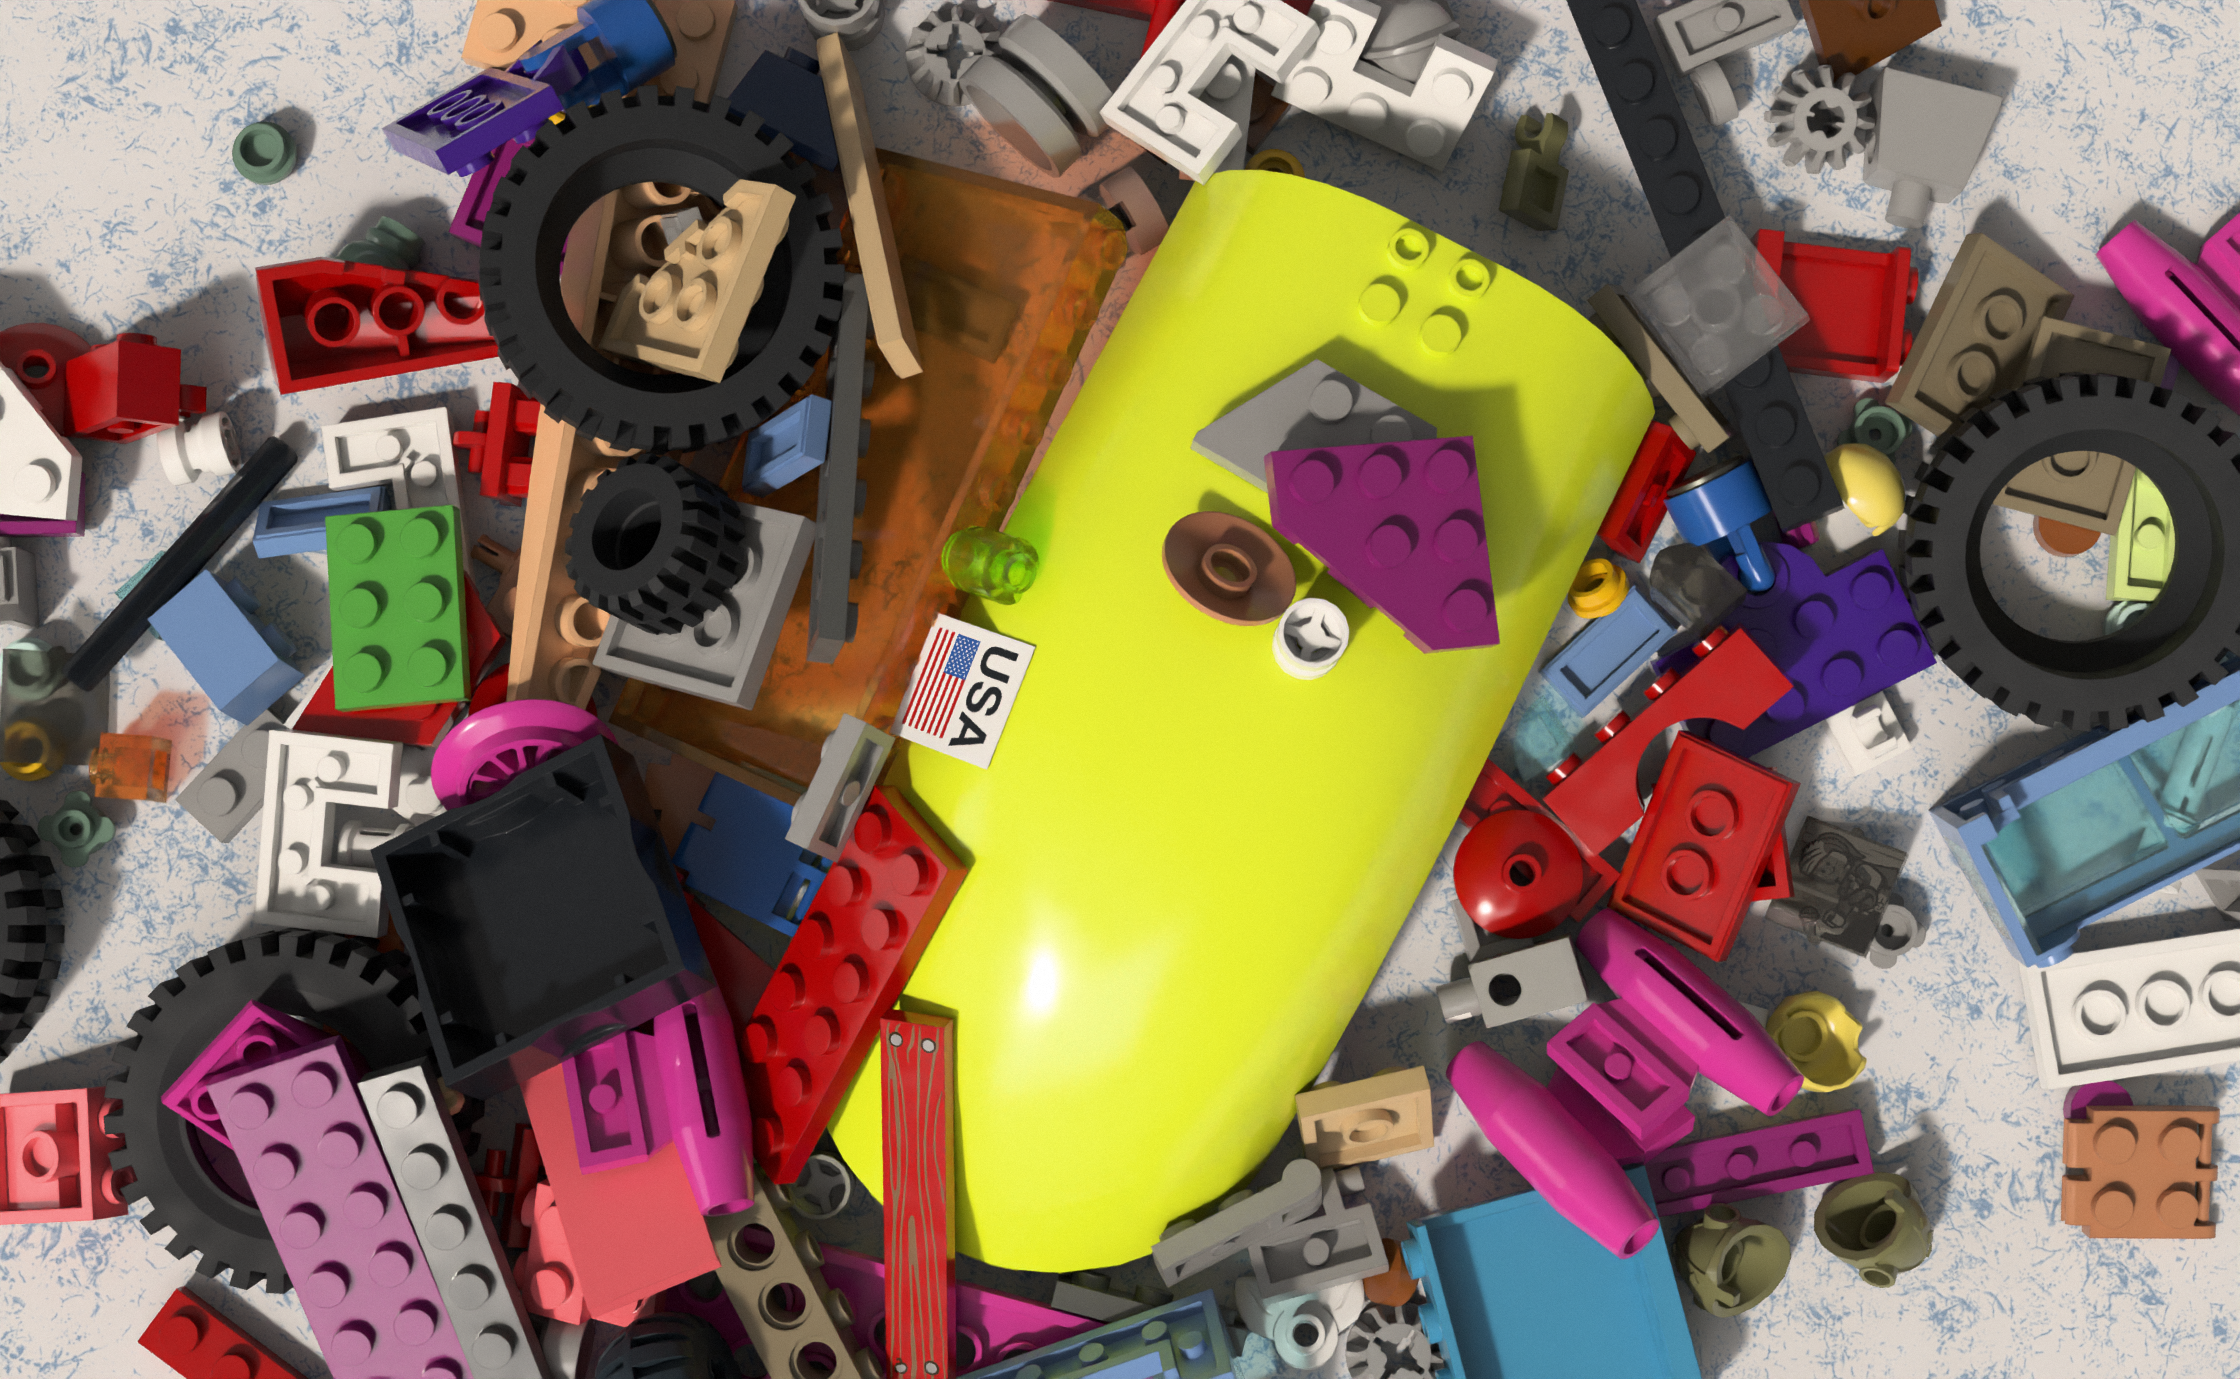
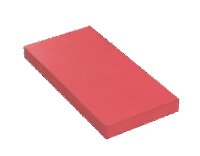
M641 1028L634 1030L644 1034ZM562 1063L519 1084L587 1309L594 1318L722 1267L706 1216L701 1215L674 1141L651 1157L648 1162L582 1175Z

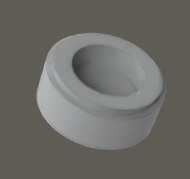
M1711 60L1692 69V73H1690L1691 84L1697 101L1709 123L1718 127L1738 118L1739 113L1734 94L1719 64L1715 60Z

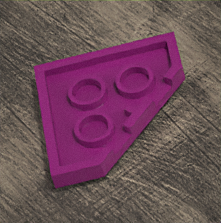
M1473 436L1271 451L1264 456L1272 527L1292 544L1299 543L1329 568L1327 571L1329 575L1370 609L1376 607L1405 632L1403 636L1420 651L1428 654L1491 648L1500 644Z

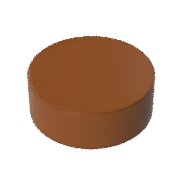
M2034 516L2033 531L2035 538L2045 551L2054 556L2065 558L2077 556L2090 549L2101 535L2100 532Z
M1382 1238V1244L1389 1264V1272L1362 1279L1364 1291L1372 1302L1399 1307L1412 1297L1417 1288L1419 1278L1412 1280L1409 1276L1402 1253L1401 1241Z

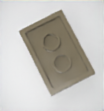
M1983 233L1967 234L1885 403L1939 438L1944 432L1952 435L1963 425L1958 418L1970 408L1974 407L1981 410L1991 403L1988 398L1989 396L2004 388L2013 391L2019 388L2039 317L2045 316L2063 321L2075 295Z
M1606 284L1587 300L1596 311L1588 320L1599 328L1618 348L1623 346L1636 362L1633 366L1641 375L1652 399L1655 397L1659 398L1662 395L1676 412L1675 415L1668 419V422L1691 450L1702 445L1706 452L1710 453L1737 434L1729 421L1621 285Z
M2042 316L2038 319L2019 388L2024 387L2022 381L2040 376L2055 378L2059 377V373L2067 372L2112 374L2155 383L2156 386L2160 387L2171 348ZM2073 451L2052 455L2031 464L2019 472L2005 485L1992 504L2116 536L2136 467L2116 456L2095 451Z

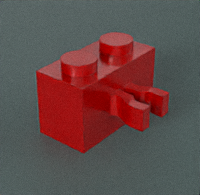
M118 334L117 341L110 344L92 345L90 352L66 362L64 437L128 444L178 426L179 419L190 418L191 412L198 414L206 412L207 387L180 384L181 349L158 346L157 337L149 334Z

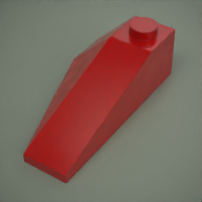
M326 257L255 267L260 313L272 374L281 395L499 357L497 354L498 346L494 337L489 336L484 320L485 310L483 300H480L479 280Z

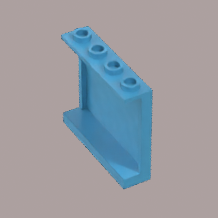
M1632 1163L1621 1165V1167L1658 1219L1659 1228L1653 1239L1640 1252L1628 1259H1620L1556 1212L1534 1187L1406 1222L1410 1239L1401 1241L1404 1261L1410 1278L1412 1280L1421 1278L1427 1300L1426 1304L1418 1306L1420 1322L1428 1344L1438 1343L1444 1368L1435 1370L1436 1379H1702L1644 1165Z

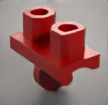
M493 382L490 411L475 410L473 431L454 432L452 445L455 448L470 451L467 473L482 475L480 496L500 501L499 504L503 506L521 507L522 498H528L533 458L528 457L530 436H536L541 403L534 397L529 399L518 386L512 383Z
M515 1123L508 1175L503 1174L506 1150L490 1148L487 1149L484 1172L473 1173L490 1216H497L500 1193H505L499 1239L507 1241V1247L528 1248L531 1228L523 1226L521 1222L522 1206L529 1191L536 1188L538 1174H547L532 1124Z

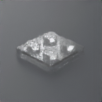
M1730 215L1624 294L1628 303L1703 400L1810 321L1808 313Z

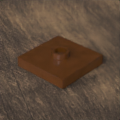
M1799 0L1819 66H1832L1834 73L1833 84L1844 73H1852L1856 76L1942 26L1935 0Z

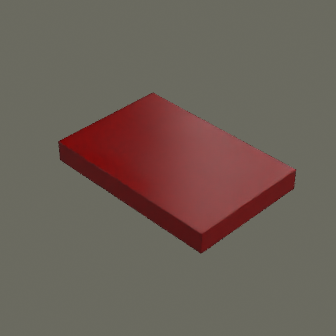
M1678 730L1607 907L1716 962L1727 961L1801 783L1688 730Z

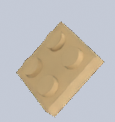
M1424 1065L1410 1069L1401 1066L1388 1067L1376 1072L1371 1078L1345 1084L1338 1081H1327L1313 1086L1308 1092L1295 1095L1304 1158L1314 1162L1320 1170L1328 1167L1336 1170L1434 1147L1431 1089Z

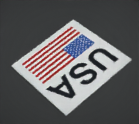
M937 613L890 733L987 770L1036 647Z

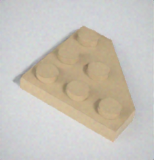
M743 179L738 180L723 194L724 205L727 206L708 224L696 219L664 249V257L667 262L650 278L638 273L622 288L598 348L621 359L721 383L725 370L733 363L739 348L738 339L750 309L762 294L764 287L763 277L776 245L782 241L788 230L789 213L796 195L776 184Z

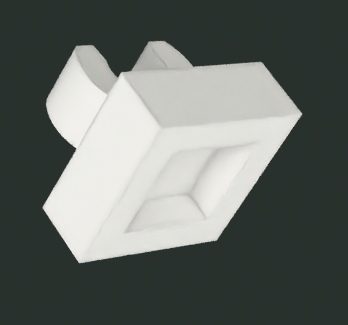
M1883 691L1821 721L1850 778L1912 748Z

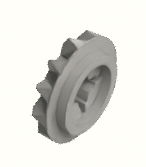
M959 5L940 12L932 10L918 27L912 28L911 38L905 51L907 69L912 82L924 96L941 105L955 107L972 104L961 89L959 78L980 56L989 55L1004 61L998 37L1001 35L1000 31L987 20L982 12L975 13L965 10ZM954 33L959 34L964 51L974 52L972 58L962 59L960 69H957V79H952V72L949 69L947 59L937 57L939 51L949 50L950 41L954 40Z
M1406 1302L1399 1307L1377 1304L1366 1310L1358 1318L1349 1332L1345 1349L1346 1363L1352 1379H1436L1435 1370L1444 1368L1438 1343L1429 1345L1425 1338L1418 1313L1419 1305L1411 1302ZM1414 1330L1415 1332L1410 1338L1412 1343L1408 1351L1415 1359L1416 1364L1421 1368L1417 1371L1413 1367L1408 1369L1404 1365L1399 1364L1393 1371L1389 1370L1385 1378L1381 1377L1386 1370L1384 1366L1388 1358L1374 1339L1378 1337L1384 1342L1388 1340L1391 1343L1398 1344L1403 1337L1407 1338L1411 1331Z

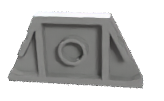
M1316 359L1198 431L1190 449L1268 493L1264 456L1271 451L1436 439L1437 428Z

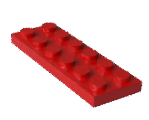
M874 785L838 863L833 862L737 1042L753 1122V1156L774 1185L796 1182L880 1030V1018L888 1009H892L969 870L895 785Z

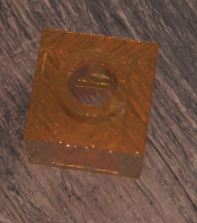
M101 732L100 745L93 749L89 761V778L91 783L95 785L94 797L166 803L172 740L155 736Z

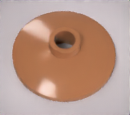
M1196 512L1179 519L1170 528L1164 539L1162 562L1170 582L1188 603L1214 619L1239 626L1267 624L1279 618L1287 610L1295 596L1296 576L1287 554L1269 534L1245 519L1222 512Z

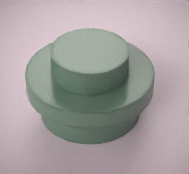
M256 122L245 127L238 134L233 144L232 157L235 167L247 180L259 185H272L284 180L292 172L297 161V148L292 136L283 127L272 122Z

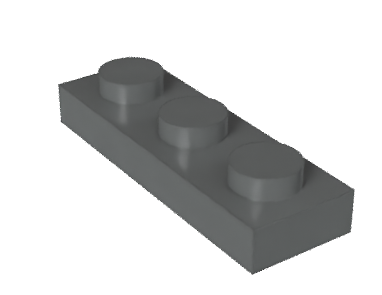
M1084 1270L1073 1272L1072 1277L1058 1275L1051 1307L1113 1323L1173 1302L1174 1294L1141 1284L1136 1285L1134 1294L1109 1287L1111 1277L1095 1271ZM1218 1304L1236 1354L1231 1352V1355L1241 1357L1248 1333L1245 1323L1235 1321L1237 1310Z

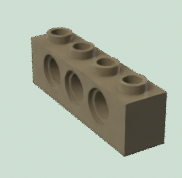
M758 1162L755 1163L754 1205L734 1214L706 1217L722 1264V1267L715 1269L771 1379H886L883 1368L874 1351L869 1346L861 1349L849 1327L855 1323V1317L845 1295L838 1287L830 1290L819 1269L820 1266L825 1264L815 1237L808 1229L800 1232L788 1208L794 1206V1200L788 1185H774ZM752 1223L766 1226L774 1236V1250L765 1254L752 1251L744 1240L745 1226ZM792 1283L798 1286L805 1296V1308L797 1312L782 1309L774 1297L775 1285ZM812 1342H822L828 1345L835 1353L836 1366L829 1370H819L812 1367L805 1358L804 1346Z

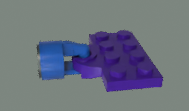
M590 0L577 8L578 23L544 42L539 40L505 71L489 67L383 127L382 130L395 151L447 175L456 171L459 177L468 176L490 164L495 159L491 150L514 138L516 144H522L534 139L536 131L549 121V117L559 111L566 113L568 108L583 100L586 106L597 105L602 93L620 89L621 96L623 97L638 88V86L675 66V58H677L674 39L652 0ZM588 42L600 63L590 70L578 49L579 46Z
M1743 455L1730 458L1679 482L1666 491L1668 496L1663 501L1686 549L1704 544L1714 565L1705 583L1700 585L1698 610L1706 634L1719 624H1722L1729 631L1737 623L1741 622L1789 674L1794 684L1791 690L1744 730L1725 721L1713 718H1692L1679 721L1683 730H1688L1749 758L1937 663L1883 549H1874L1823 574L1810 556L1789 544L1766 541L1758 542L1750 523L1766 515L1773 508L1752 458L1744 459ZM1706 634L1650 661L1657 677L1671 666L1680 674L1693 663L1698 656L1692 648Z

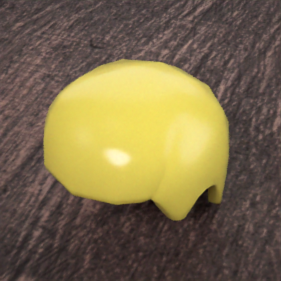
M1844 443L1824 455L1841 499L1867 528L1878 526L1872 532L1874 536L1884 533L1899 520L1905 506V488L1901 473L1886 454L1867 444Z
M1817 990L1787 996L1779 1003L1767 1022L1765 1030L1804 1076V1082L1801 1086L1803 1089L1813 1092H1830L1849 1087L1866 1066L1867 1059L1860 1053L1858 1046L1859 1035L1863 1028L1862 1024L1850 1012L1846 1011L1845 1006L1834 996Z

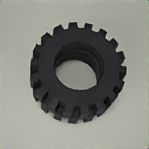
M653 453L641 454L638 460L629 456L618 461L616 471L612 472L606 469L597 477V486L593 490L587 488L580 499L583 505L579 513H573L569 527L573 528L572 536L565 541V553L572 557L566 565L568 577L576 581L574 589L580 597L588 600L589 604L647 633L656 635L660 631L668 635L681 633L684 624L693 628L704 621V612L707 609L714 612L723 602L720 596L726 587L732 589L738 577L733 572L736 564L743 563L745 549L739 546V541L746 536L745 523L737 519L741 511L737 503L728 498V492L669 457L663 455L660 458Z

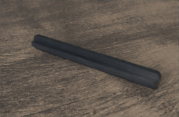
M275 436L269 437L64 664L62 668L64 676L83 691L90 692L94 690L151 626L147 619L189 584L293 468L298 460L295 451L281 439Z

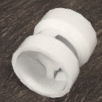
M224 411L203 415L199 423L192 424L191 428L179 421L178 426L158 432L156 435L163 469L168 480L174 486L196 482L201 472H212L216 476L221 477L235 474L241 469V452L238 438L229 416Z
M1307 598L1297 601L1285 611L1273 634L1272 651L1275 661L1285 673L1296 679L1313 680L1323 677L1335 667L1348 645L1349 627L1346 617L1336 605L1325 599Z

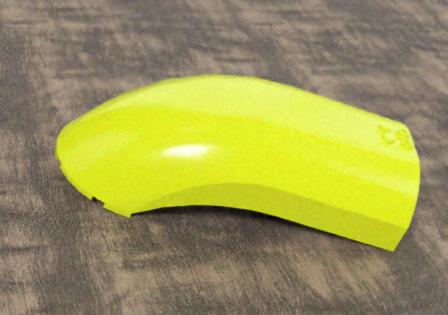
M1227 170L1213 173L1205 185L1195 180L1014 509L957 617V620L1036 647L988 769H983L899 736L877 785H895L969 869L892 1009L953 1018L955 1252L991 1266L1015 1271L1025 1270L1062 1274L1119 1266L1153 1254L1151 1246L1161 1242L1159 1237L1166 1229L1188 1219H1193L1197 1224L1218 1213V1206L1230 1196L1244 1191L1265 1166L1297 1113L1295 1095L1308 1092L1314 1085L1423 887L1489 756L1655 414L1652 397L1641 375L1626 355L1599 328L1571 306L1537 284L1446 237L1364 197L1329 184L1292 174L1265 170ZM1318 359L1437 428V438L1473 436L1500 644L1491 648L1424 654L1403 636L1405 632L1376 607L1370 609L1327 573L1329 568L1299 543L1292 544L1272 527L1268 493L1190 449L1197 432ZM1214 511L1245 519L1269 534L1282 547L1294 568L1296 591L1289 607L1297 601L1307 598L1325 599L1336 605L1346 617L1349 627L1348 645L1335 667L1323 677L1313 680L1296 679L1281 669L1274 658L1272 641L1273 634L1284 613L1276 620L1267 624L1239 626L1214 619L1188 603L1170 582L1162 562V546L1170 528L1179 519L1189 514ZM879 1030L826 1128L843 1161L847 1163L857 1178L869 1190L870 1194L883 1206L881 1046Z

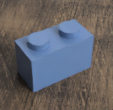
M205 569L147 620L218 710L248 726L305 677V674L291 658L298 650L290 638L273 622L265 626L256 615L255 611L261 606V603L251 590L236 577L230 582H226L208 569Z

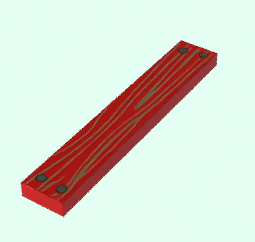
M888 1009L880 1018L886 1379H956L953 1018Z

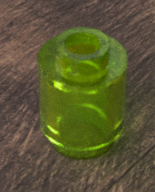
M971 526L954 533L947 540L941 558L946 576L957 589L1003 605H1012L1020 601L1025 591L1034 583L1036 572L1039 568L1037 552L1030 542L1023 538L983 526Z

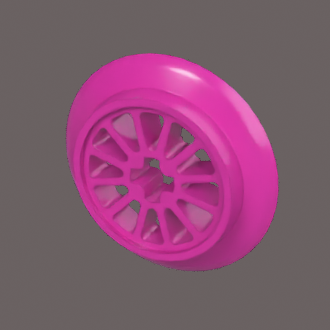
M523 699L504 702L472 714L457 724L445 736L438 746L432 761V786L438 800L448 811L453 808L476 803L491 796L513 781L519 774L599 734L604 735L618 746L619 744L611 730L600 719L574 705L544 699Z

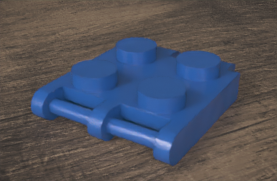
M744 767L738 778L717 769L697 809L716 819L712 830L691 822L672 858L673 864L690 872L685 885L791 937H794L834 861L822 857L818 867L815 868L813 864L818 854L785 839L792 824L793 808L801 795ZM808 879L810 880L808 888L790 921L786 918L796 903L805 880Z

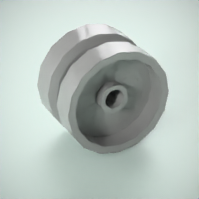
M1023 14L998 37L1004 61L989 55L980 56L959 78V83L972 105L1008 144L1039 170L1053 178H1059L1081 156L1080 144L1075 132L1084 136L1099 137L1109 127L1102 118L1100 111L1112 97L1113 93L1097 72L1064 39L1038 19Z

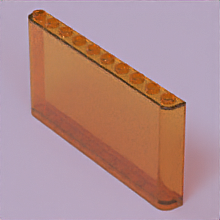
M875 148L923 372L901 379L899 375L895 374L880 350L876 335H874L873 340L866 339L865 359L874 360L875 372L871 395L869 399L862 398L861 418L870 419L871 432L866 457L864 459L858 458L856 478L866 480L867 492L863 515L861 519L854 518L852 540L862 541L863 545L858 579L856 581L849 580L848 602L858 603V624L853 643L845 642L833 664L806 661L814 539L752 711L629 677L608 723L791 806H795L800 796L808 791L821 763V751L826 738L833 730L837 729L843 714L846 713L895 738L874 784L883 785L896 754L905 739L890 733V729L895 721L905 691L909 688V681L915 666L920 662V654L931 626H935L938 613L960 620L965 603L981 568L987 561L989 551L1008 509L1015 500L1019 485L1037 446L1043 438L1046 426L1062 391L1071 377L1072 369L1088 334L1098 318L1104 299L1120 265L1126 257L1127 240L1125 228L1122 222L1100 203ZM848 206L839 225L843 246L836 253L837 264H845L846 272L863 274ZM829 346L825 354L818 359L813 367L815 371L806 383L791 396V399L756 427L742 433L718 485L729 493L728 498L742 503L805 516L816 523L820 465L764 498L744 493L742 480L748 434L811 394L825 398Z

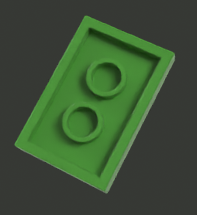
M454 505L325 516L335 709L348 712L471 701L460 509Z

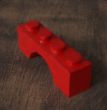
M1741 622L1737 623L1729 631L1722 624L1712 629L1692 648L1698 656L1693 663L1680 674L1672 666L1665 670L1643 690V694L1649 699L1648 702L1631 716L1623 709L1618 711L1594 733V736L1600 741L1595 748L1582 759L1573 751L1545 776L1552 785L1546 789L1542 800L1594 857L1644 816L1645 802L1639 787L1638 764L1644 750L1658 733L1672 724L1692 718L1718 719L1744 730L1794 687L1793 679Z

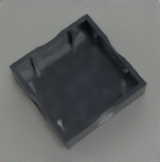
M602 734L519 774L513 781L491 796L470 805L450 809L370 850L396 932L408 949L414 965L418 984V1001L445 1086L452 1090L485 1101L717 987L635 758Z

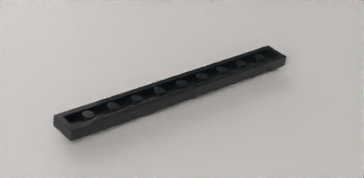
M1566 0L1782 532L1786 533L1845 509L1636 0Z

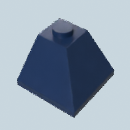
M789 46L784 57L765 50L727 98L732 101L728 112L744 119L749 110L753 111L765 119L760 130L774 140L780 132L783 133L794 144L790 152L832 173L842 175L823 79L818 74L820 70L819 61Z

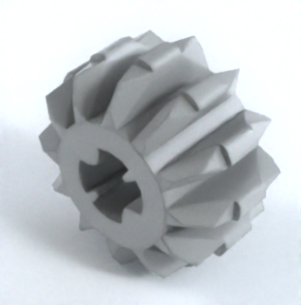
M1831 65L1818 66L1814 81L1804 69H1799L1792 73V83L1796 93L1784 86H1776L1772 91L1774 98L1785 105L1783 111L1770 110L1764 112V121L1769 123L1781 122L1782 131L1772 134L1767 138V142L1770 147H1779L1788 142L1791 143L1782 160L1786 166H1795L1805 156L1806 172L1808 174H1819L1823 168L1825 158L1834 170H1841L1846 167V156L1843 147L1856 154L1864 152L1866 144L1854 132L1856 129L1874 128L1875 119L1857 116V109L1866 106L1871 102L1872 98L1869 92L1858 93L1851 97L1848 96L1855 85L1856 76L1854 74L1844 73L1833 84L1834 73ZM1812 106L1817 110L1828 109L1830 111L1831 122L1823 123V126L1828 128L1826 133L1822 130H1809L1806 120L1807 117L1815 116L1813 112L1809 111Z

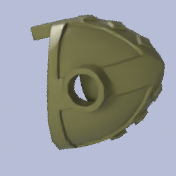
M1875 1172L1843 1181L1823 1196L1814 1212V1231L1821 1245L1844 1263L1859 1269V1276L1862 1280L1872 1286L1879 1288L1893 1286L1898 1274L1918 1267L1931 1254L1934 1230H1931V1223L1919 1198L1918 1190L1910 1181L1898 1174Z
M1725 1203L1708 1205L1704 1210V1217L1683 1228L1676 1235L1671 1248V1255L1675 1259L1677 1272H1679L1685 1284L1693 1293L1694 1304L1700 1309L1721 1318L1739 1315L1755 1307L1772 1294L1785 1277L1791 1260L1790 1242L1781 1230L1759 1220L1742 1217L1738 1209Z

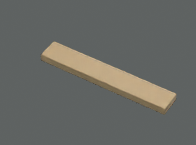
M838 32L817 39L816 50L877 344L895 374L903 379L921 373L923 369L859 71Z

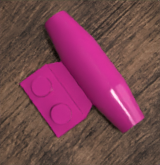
M2240 213L2200 247L2195 263L2134 219L2095 254L2138 320L2164 347L2171 348L2170 353L2209 394L2240 416Z
M1606 908L1601 910L1585 924L1576 939V947L1618 999L1600 1004L1592 1003L1547 1042V1055L1641 1141L1689 1100V1095L1698 1072L1767 1116L1777 1114L1791 1102L1804 1082V1076L1750 1011L1678 949L1612 909Z
M710 965L717 987L654 1017V1036L627 1030L562 1062L582 1175L648 1162L651 1157L674 1141L701 1215L718 1217L734 1214L754 1205L753 1122L733 1021Z
M1475 1041L1467 1045L1454 1056L1446 1069L1447 1079L1486 1138L1556 1212L1620 1259H1628L1634 1256L1653 1239L1658 1231L1659 1221L1621 1165L1638 1162L1644 1165L1692 1132L1695 1116L1684 1105L1641 1141L1559 1065L1546 1088L1541 1082L1483 1041Z

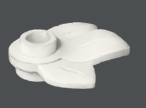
M1254 1276L1238 1277L1235 1283L1236 1304L1247 1328L1256 1335L1274 1340L1280 1357L1290 1366L1302 1370L1321 1367L1332 1358L1338 1346V1333L1358 1320L1365 1302L1362 1279L1263 1306ZM1302 1324L1314 1326L1319 1333L1317 1341L1308 1347L1298 1345L1293 1338L1294 1331L1298 1326Z

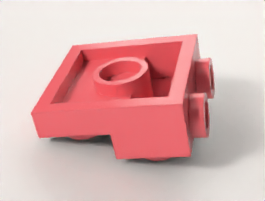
M106 1086L0 1094V1225L91 1221L129 1215L128 1203L120 1188L136 1181V1174L131 1166L113 1171L108 1155L109 1152L125 1145V1133L105 1135L104 1116L121 1109L123 1099L104 1097Z
M548 1178L539 1182L537 1188L529 1191L521 1211L523 1226L531 1228L528 1251L526 1250L521 1253L513 1270V1276L518 1289L522 1291V1300L527 1312L575 1325H581L592 1318L622 1327H627L630 1323L645 1315L664 1312L667 1289L594 1318L587 1309Z

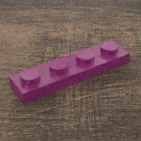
M1850 1108L1674 1144L1644 1164L1658 1217L1703 1209L1713 1203L1727 1204L1874 1173L1862 1114L1858 1108Z

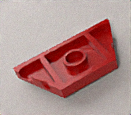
M464 570L470 688L472 695L507 641V638L494 616L485 608L479 597L478 589L468 572ZM332 666L292 729L403 742V744L408 746L438 748L468 701L342 712L335 709Z

